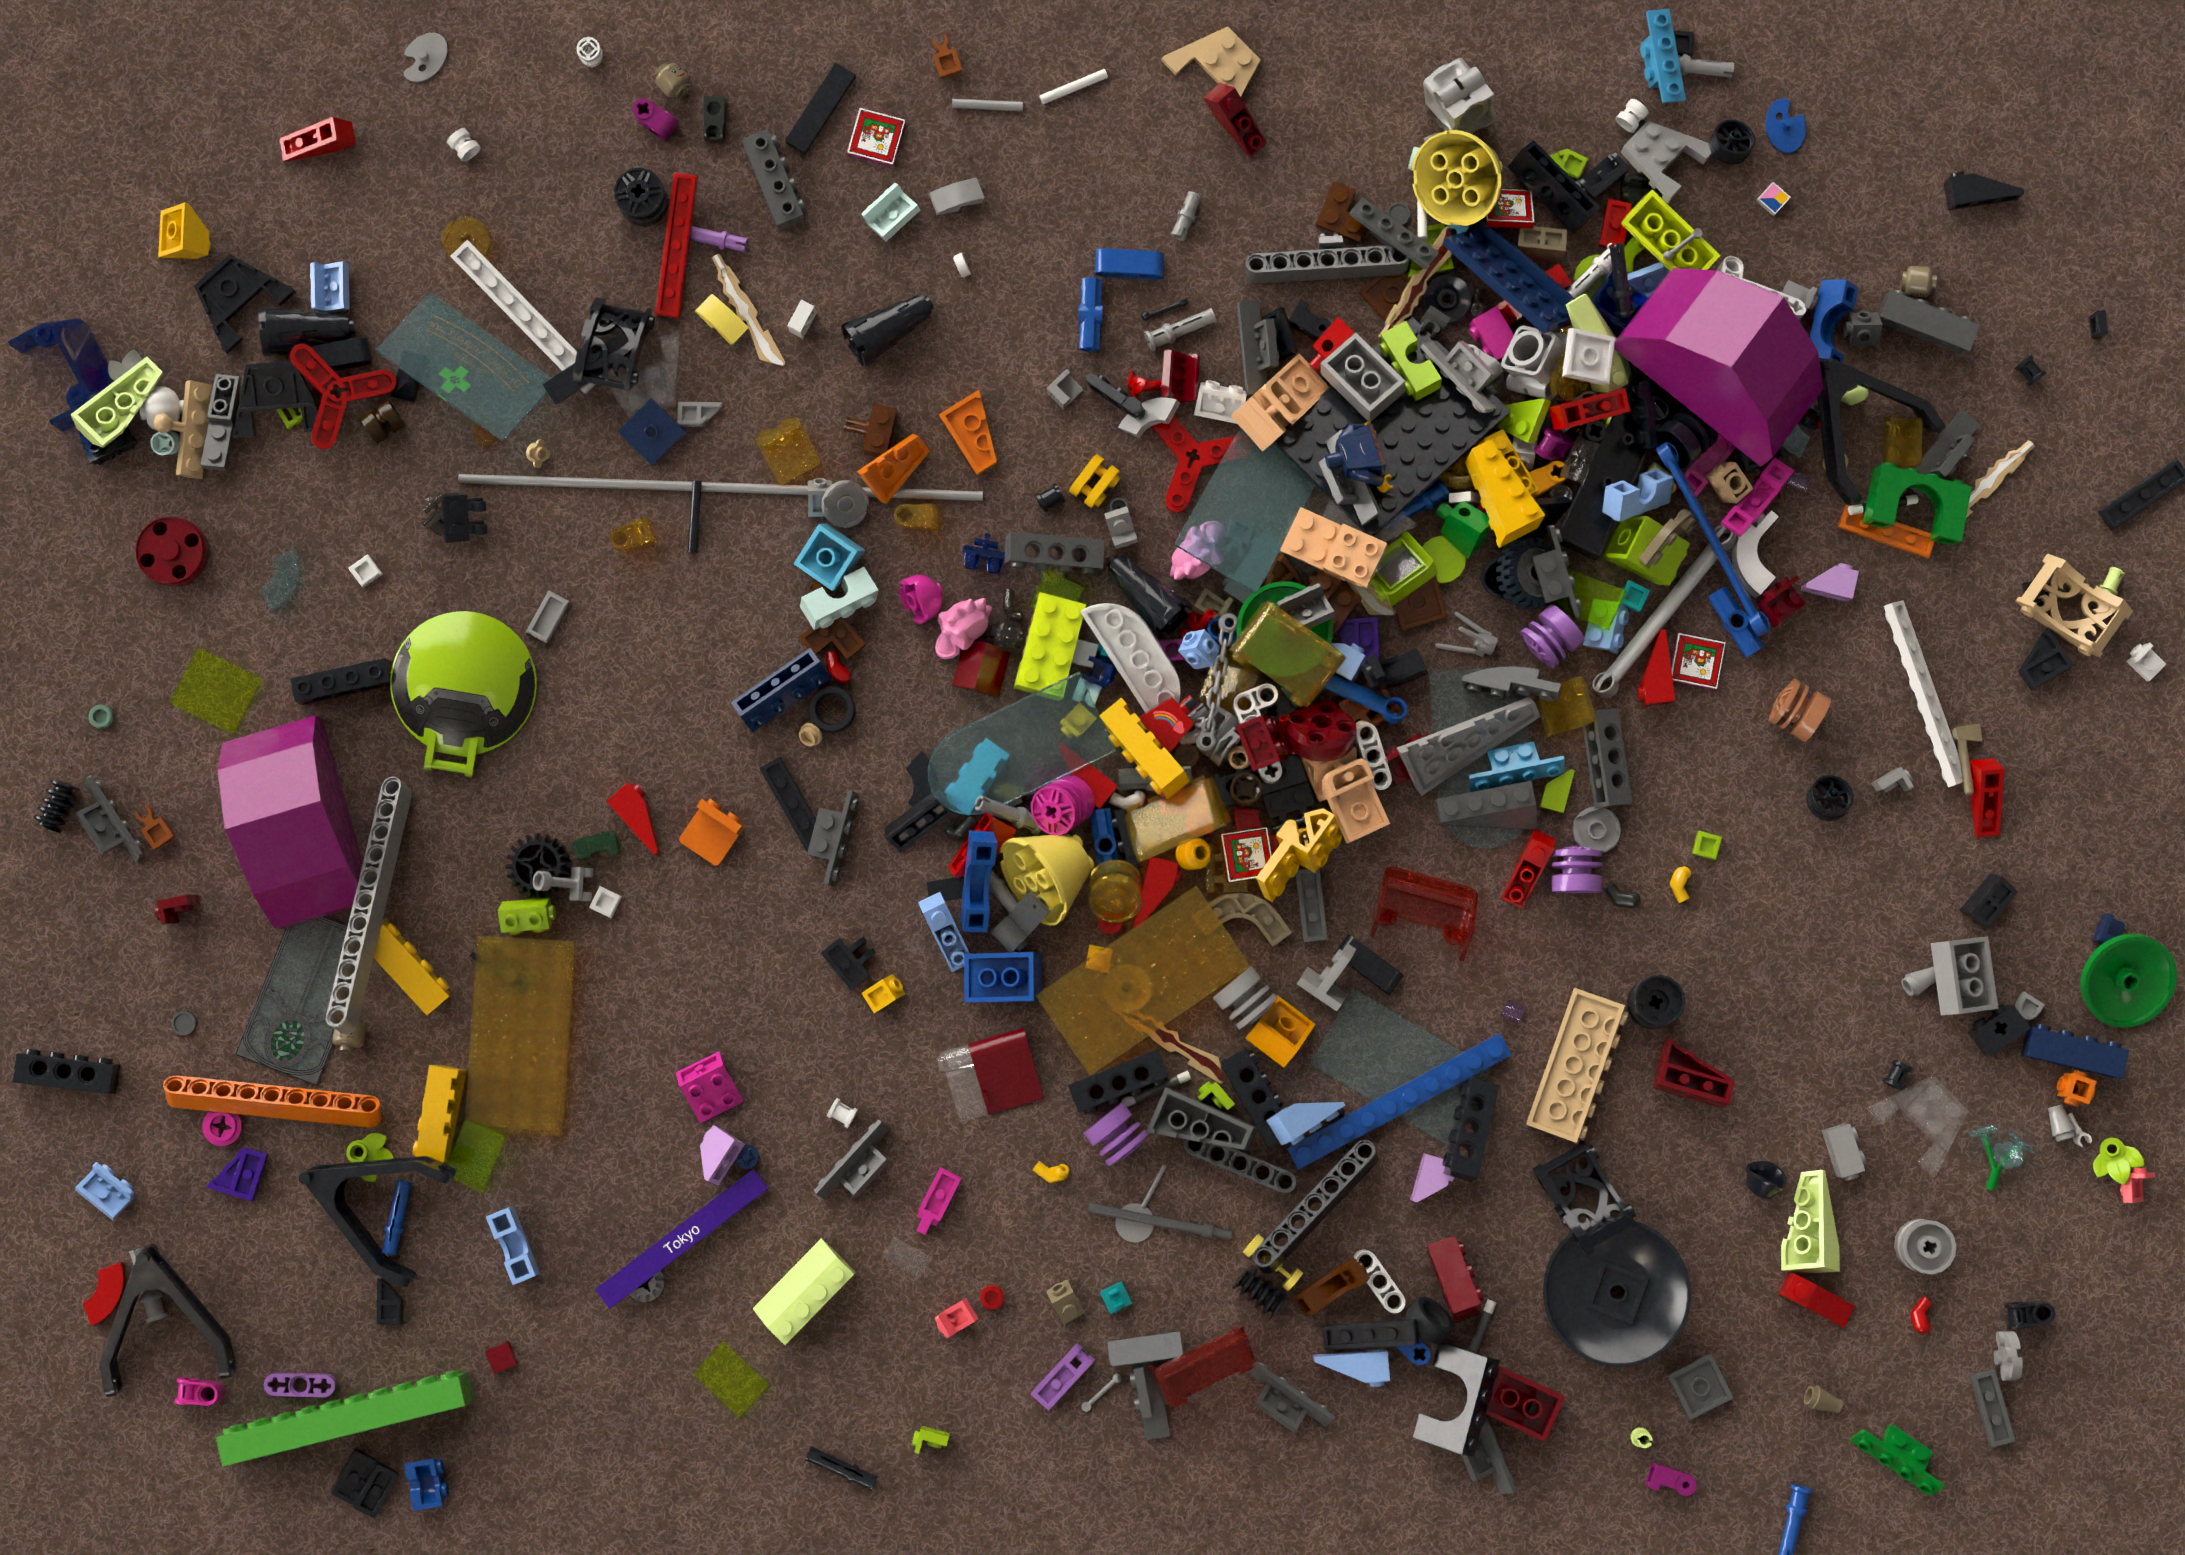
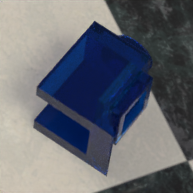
M1089 656L1088 660L1095 663L1091 674H1083L1081 678L1103 688L1112 684L1117 671L1114 663L1099 656Z

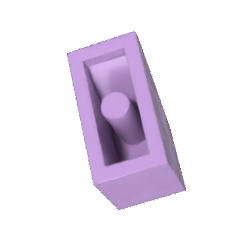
M1840 563L1838 566L1835 565L1801 587V591L1848 602L1853 599L1859 571L1852 570L1851 565Z
M715 1125L705 1133L700 1149L704 1179L719 1186L745 1144Z
M1423 1153L1410 1200L1419 1202L1448 1186L1449 1181H1453L1454 1177L1443 1174L1445 1166H1442V1158Z

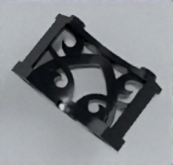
M597 297L589 309L590 318L585 320L581 338H585L584 344H581V350H577L572 381H583L630 391L634 385L637 386L639 372L636 370L641 349L649 330L654 328L655 316H652V309L647 308L644 312L606 304V299ZM618 327L625 334L628 343L616 352L608 355L605 343L597 338L596 335L609 334ZM596 348L601 349L603 357L600 358V352L594 354L592 351ZM631 353L630 360H629L628 358H626V356ZM613 365V371L617 377L618 369L625 368L626 376L624 381L608 379V367ZM603 370L604 378L587 375V373Z
M1581 1141L1579 1145L1543 1166L1539 1164L1532 1169L1544 1192L1556 1206L1554 1209L1564 1225H1567L1570 1229L1572 1237L1578 1246L1588 1256L1595 1252V1246L1631 1226L1633 1229L1637 1225L1633 1219L1636 1217L1633 1208L1629 1203L1627 1205L1624 1204L1597 1162V1159H1599L1597 1151L1592 1145L1588 1147L1584 1141ZM1583 1155L1588 1163L1587 1168H1580L1578 1161L1576 1173H1571L1569 1162ZM1565 1165V1173L1549 1175V1173ZM1593 1170L1596 1176L1598 1177L1599 1181L1590 1177L1593 1173ZM1566 1183H1569L1571 1188L1568 1196H1564L1560 1192L1562 1188L1567 1189ZM1575 1183L1589 1186L1599 1191L1600 1197L1596 1214L1582 1208L1569 1210L1568 1206L1573 1202L1576 1194ZM1608 1195L1614 1204L1607 1205ZM1615 1211L1618 1212L1621 1215V1217L1614 1220V1218L1611 1217L1610 1214ZM1585 1215L1592 1219V1221L1590 1222L1586 1218L1584 1223H1580L1578 1217ZM1603 1217H1604L1606 1220L1612 1221V1222H1610L1609 1224L1606 1225V1224L1602 1221V1219H1603Z

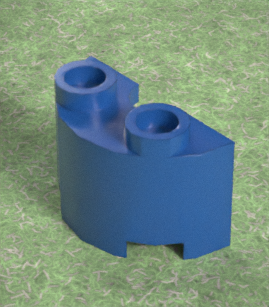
M431 1458L405 1463L404 1467L407 1480L410 1483L413 1511L443 1506L444 1497L449 1496L448 1484L443 1482L442 1474L444 1473L443 1459Z

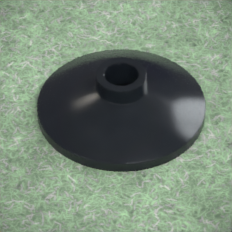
M1442 275L1435 278L1429 283L1424 293L1426 311L1430 306H1433L1451 318L1448 323L1462 318L1467 313L1471 304V292L1468 285L1461 278L1454 275ZM1444 294L1450 295V300L1448 302L1442 301V296Z

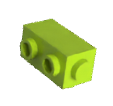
M550 897L502 901L497 910L501 933L509 932L512 935L529 930L537 933L544 932L550 928L553 920L556 919V909L554 905L551 906Z

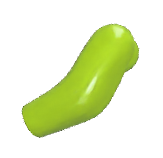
M1635 237L1624 247L1627 274L1633 272L1635 256L1645 248Z

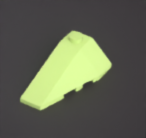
M148 357L144 358L71 414L76 428L92 444L104 448L124 432L163 376V372Z

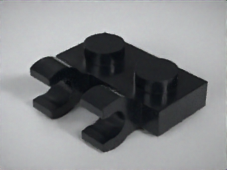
M466 492L442 494L443 535L445 543L470 541L469 534H487V524H484V521L469 522L468 511H486V501H483V498L468 499Z

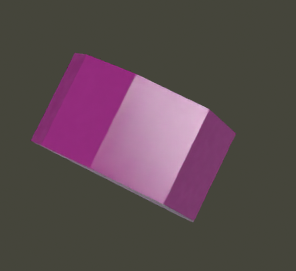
M1673 268L1661 280L1614 343V349L1760 467L1774 457L1823 390L1818 350L1786 299L1781 295L1718 270Z
M315 715L222 743L218 777L224 829L250 890L275 929L282 930L351 909L363 860L323 719Z

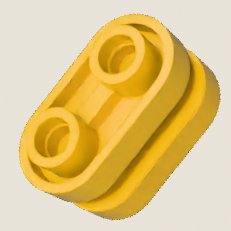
M1098 454L1090 460L1069 489V492L1075 497L1081 492L1085 494L1087 498L1084 503L1091 509L1094 506L1099 507L1107 497L1104 494L1108 487L1113 489L1121 478L1118 475L1120 470L1113 465L1108 470L1101 466L1105 459ZM1096 473L1101 479L1094 488H1091L1087 484Z

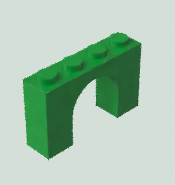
M1884 462L1873 468L1863 524L1883 529L1893 526L1901 494L1905 489L1913 488L1925 493L1930 498L1934 507L1930 540L1951 546L1962 542L1972 486L1964 485L1963 481L1957 479L1949 481L1941 479V476L1938 474H1920L1919 470L1914 468H1905V470L1896 468V464Z

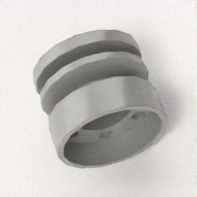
M1252 966L1248 967L1213 997L1222 1010L1232 1005L1235 1007V1010L1229 1016L1231 1020L1239 1014L1243 1017L1235 1024L1238 1029L1254 1023L1270 1009L1273 1002L1278 998L1274 993L1266 999L1262 996L1270 989L1268 985L1259 990L1255 988L1261 977Z

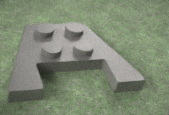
M1647 121L1634 134L1621 151L1623 156L1639 173L1643 172L1650 180L1649 185L1653 189H1658L1663 194L1662 199L1667 204L1681 188L1680 184L1663 174L1682 152H1685L1704 165L1713 155L1710 151L1709 143Z

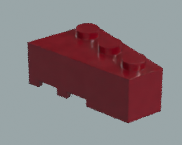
M1668 1038L1662 1044L1652 1088L1724 1108L1730 1104L1735 1081L1712 1065L1706 1064L1697 1058L1691 1051H1687L1676 1044V1041Z
M1452 1236L1427 1245V1252L1437 1280H1439L1445 1303L1447 1302L1453 1324L1480 1315L1481 1301H1484L1479 1286L1475 1288L1472 1279L1475 1278L1471 1265H1466L1463 1256L1466 1255V1251L1462 1241L1457 1242L1456 1237Z

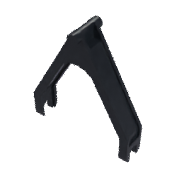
M1819 358L1823 390L1817 398L1826 476L1841 499L1849 505L1852 502L1855 506L1862 500V496L1847 476L1839 407L1841 399L1848 389L1859 385L1911 408L1929 433L1936 430L1939 434L1946 426L1929 401L1841 363L1837 359Z
M416 1156L327 1165L317 1164L301 1173L298 1178L299 1182L307 1186L374 1274L404 1287H407L409 1282L413 1283L416 1272L390 1260L385 1253H381L382 1249L347 1205L344 1195L345 1185L350 1177L417 1171L439 1182L447 1183L450 1178H454L456 1169L429 1156Z
M149 1244L135 1258L134 1267L99 1363L106 1397L116 1396V1392L122 1390L117 1356L139 1294L149 1289L168 1293L214 1347L221 1379L232 1377L231 1374L236 1372L230 1336L159 1253L158 1247L155 1244Z

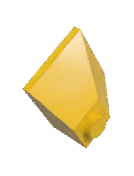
M182 203L161 211L160 258L198 259L208 255L211 247L209 230L189 203Z

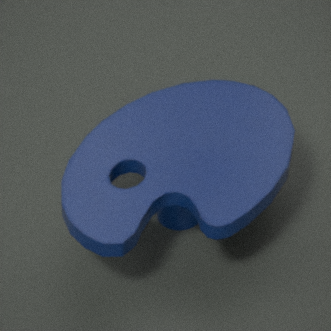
M1786 98L1776 100L1769 107L1766 114L1765 127L1770 142L1778 151L1792 153L1801 146L1805 137L1806 126L1802 114H1798L1794 118L1788 116L1790 103ZM1777 113L1782 115V120L1778 121L1776 119Z

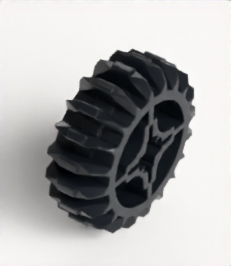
M536 833L533 841L531 835L528 834L526 835V844L523 840L519 839L517 843L520 848L518 849L514 846L510 848L515 852V855H507L506 857L509 860H513L512 864L505 865L506 869H513V872L507 874V878L516 877L511 885L516 887L521 884L518 889L519 893H523L527 889V897H532L535 891L536 897L542 898L543 891L536 890L533 886V877L537 868L528 864V862L534 863L541 859L540 863L549 867V869L543 868L542 870L539 869V871H547L555 874L553 877L561 878L562 875L570 876L571 873L564 871V867H571L572 863L564 862V859L569 858L570 854H561L566 846L562 844L556 847L559 839L554 838L550 842V835L545 834L542 840L541 834ZM540 846L539 851L537 850L533 858H523V855L529 849ZM548 848L556 857L557 867L551 866L547 861ZM520 864L529 868V878H531L529 883L525 881L521 874ZM550 887L555 892L560 891L559 887ZM550 889L547 890V891H544V893H545V895H546L547 897H550V896H551V890H550Z

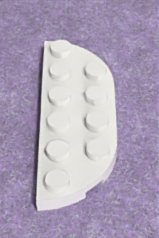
M1110 603L1096 604L1081 610L1082 616L1145 712L1170 697H1173L1179 704L1181 688L1177 671L1148 625L1138 614L1124 606Z

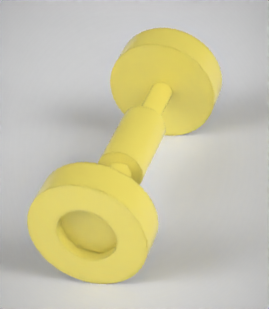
M1258 1234L1248 1244L1243 1253L1250 1257L1263 1242L1264 1238ZM1263 1256L1265 1258L1263 1261L1269 1263L1271 1256ZM1281 1264L1275 1271L1281 1272L1287 1278L1282 1287L1289 1291L1302 1276L1303 1272L1296 1268L1289 1274L1281 1267L1283 1265Z

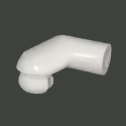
M1140 790L1135 791L1134 794L1128 797H1123L1114 792L1109 803L1125 811H1132L1140 808L1145 803L1146 796Z

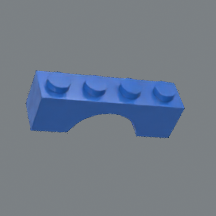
M1847 279L1822 280L1818 291L1816 310L1813 314L1811 334L1809 335L1818 350L1819 358L1837 359L1841 363H1843L1844 355L1835 349L1832 335L1840 318L1854 310L1859 289L1858 286Z
M969 831L960 912L963 932L988 931L990 913L989 882L992 867L995 865L997 840L994 832Z

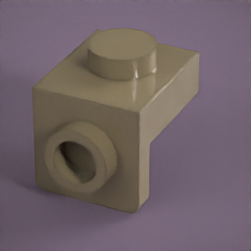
M1205 588L1194 603L1192 610L1203 616L1208 609H1212L1215 612L1213 619L1220 618L1224 614L1231 613L1232 608H1230V605L1234 599L1229 597L1224 601Z
M1068 1280L1057 1283L1047 1290L1050 1301L1063 1324L1085 1313Z

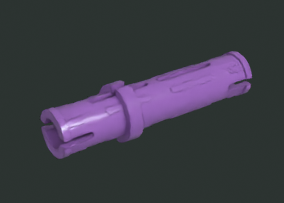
M692 226L690 240L719 246V249L722 250L729 248L746 253L748 247L738 244L748 245L749 238L730 235L728 231H722L721 233Z

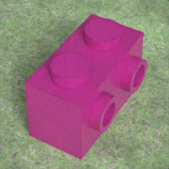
M1496 306L1473 319L1469 324V333L1474 341L1479 342L1484 353L1501 362L1514 334Z

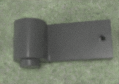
M1029 891L991 934L1010 953L1014 951L1020 952L1028 944L1025 939L1050 913V910L1043 904L1042 899H1038Z

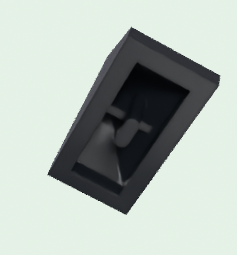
M403 351L396 376V386L392 391L391 397L415 403L427 359L426 356Z

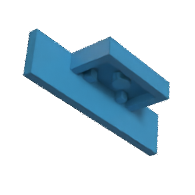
M1670 9L1649 10L1646 12L1650 35L1641 43L1640 53L1645 62V79L1648 81L1649 88L1659 87L1662 103L1685 101Z
M1534 741L1487 751V759L1491 771L1469 775L1470 792L1524 781H1533L1548 776L1555 777L1564 773L1565 759L1564 756L1540 760Z

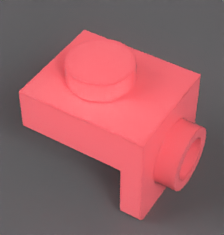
M2131 1168L2127 1183L2125 1185L2121 1184L2120 1187L2123 1203L2144 1202L2143 1178H2154L2155 1172H2146V1168Z
M967 1298L935 1317L938 1329L947 1339L979 1319Z

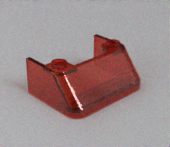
M1388 867L1384 871L1373 911L1370 937L1375 936L1378 924L1381 926H1391L1395 924L1397 917L1443 929L1444 939L1452 945L1460 946L1459 960L1464 961L1474 934L1478 894L1469 886L1398 867Z
M1232 1324L1230 1325L1231 1331L1159 1367L1148 1366L1147 1369L1163 1403L1167 1405L1173 1404L1174 1407H1178L1188 1401L1187 1397L1238 1371L1240 1374H1244L1254 1368L1252 1364L1256 1362L1243 1326Z

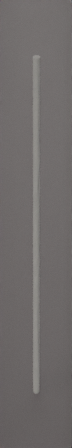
M459 474L458 482L462 484L692 491V482L479 474ZM702 482L701 492L808 495V486ZM862 487L868 497H876L870 488ZM899 489L892 498L983 501V491Z

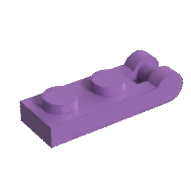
M1078 1343L1069 1350L1031 1392V1395L1048 1411L1095 1361L1090 1354L1086 1355L1081 1350L1083 1347ZM1074 1357L1081 1362L1077 1369L1070 1363Z

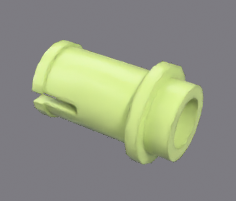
M2111 567L2103 585L2099 587L2117 596V588L2125 573L2121 569Z
M1638 1427L1632 1431L1631 1441L1635 1446L1641 1448L1651 1446L1652 1443L1650 1441L1653 1439L1646 1429ZM1644 1435V1440L1640 1442L1638 1437L1641 1438Z

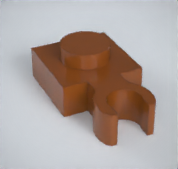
M943 34L945 42L942 45H938L935 37L933 38V46L939 52L933 55V59L940 80L963 73L956 49L948 50L949 43L945 34Z
M145 806L148 811L146 818H143L139 812H136L135 815L139 821L144 822L146 825L140 831L152 849L158 850L176 836L163 817L160 816L155 819L153 809Z

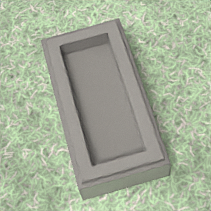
M548 590L526 633L548 644L571 602Z

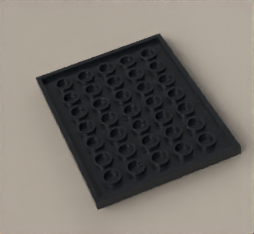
M1412 316L1405 320L1418 339L1417 350L1406 357L1411 363L1421 364L1428 360L1424 356L1425 352L1420 348L1426 342H1433L1446 356L1450 353L1435 338H1431V334L1426 329L1420 331L1421 325ZM1378 344L1373 350L1391 366L1392 361L1389 356L1385 357L1382 354ZM1432 362L1442 378L1440 389L1415 401L1412 394L1408 395L1405 391L1371 421L1386 462L1385 471L1382 475L1383 477L1387 474L1392 476V479L1387 483L1393 485V488L1383 493L1378 490L1377 486L1369 484L1381 513L1366 525L1361 524L1353 504L1336 503L1319 464L1325 458V455L1331 454L1326 444L1328 439L1341 429H1345L1349 424H1365L1367 422L1333 386L1327 389L1320 396V399L1293 425L1289 423L1284 427L1286 431L1273 443L1364 533L1374 537L1510 415L1511 411L1486 387L1481 392L1492 402L1496 409L1493 412L1483 413L1477 411L1473 407L1472 401L1467 396L1462 395L1456 389L1457 385L1451 379L1444 377L1440 372V368L1436 363Z

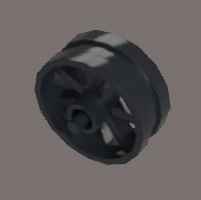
M1725 120L1720 122L1715 128L1714 133L1710 137L1709 147L1715 158L1723 163L1735 165L1744 162L1749 157L1756 139L1754 132L1745 123L1737 120Z
M1825 775L1818 778L1807 793L1806 802L1809 810L1817 818L1828 822L1837 821L1843 818L1853 804L1854 795L1852 788L1845 780L1834 775ZM1822 785H1828V791ZM1816 788L1822 795H1815L1814 789ZM1843 796L1844 799H1845V802L1842 801V800H1840V799H1838V797ZM1836 805L1845 809L1838 811Z

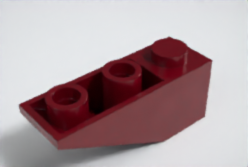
M1219 83L1203 97L1214 117L1248 157L1251 158L1267 144L1266 139L1235 87Z

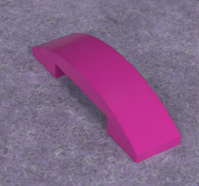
M1718 432L1716 443L1702 454L1684 473L1696 497L1709 482L1705 476L1722 461L1724 462L1736 448Z
M1774 458L1752 486L1754 489L1744 496L1737 506L1730 510L1720 524L1741 537L1772 503L1790 479L1794 470Z

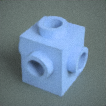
M1203 629L1186 633L1178 651L1194 669L1213 666L1221 648L1210 634Z

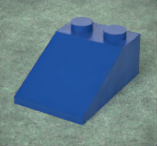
M1036 952L964 954V1002H1042V954Z

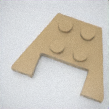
M1228 26L1161 58V61L1175 75L1182 71L1192 60H1195L1218 84L1223 83L1235 87L1240 97L1260 63V58Z

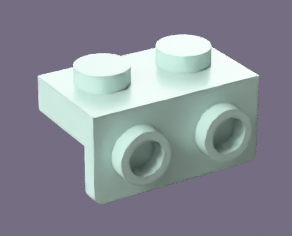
M894 183L862 212V216L868 226L884 241H887L920 211V208L903 193L897 183Z

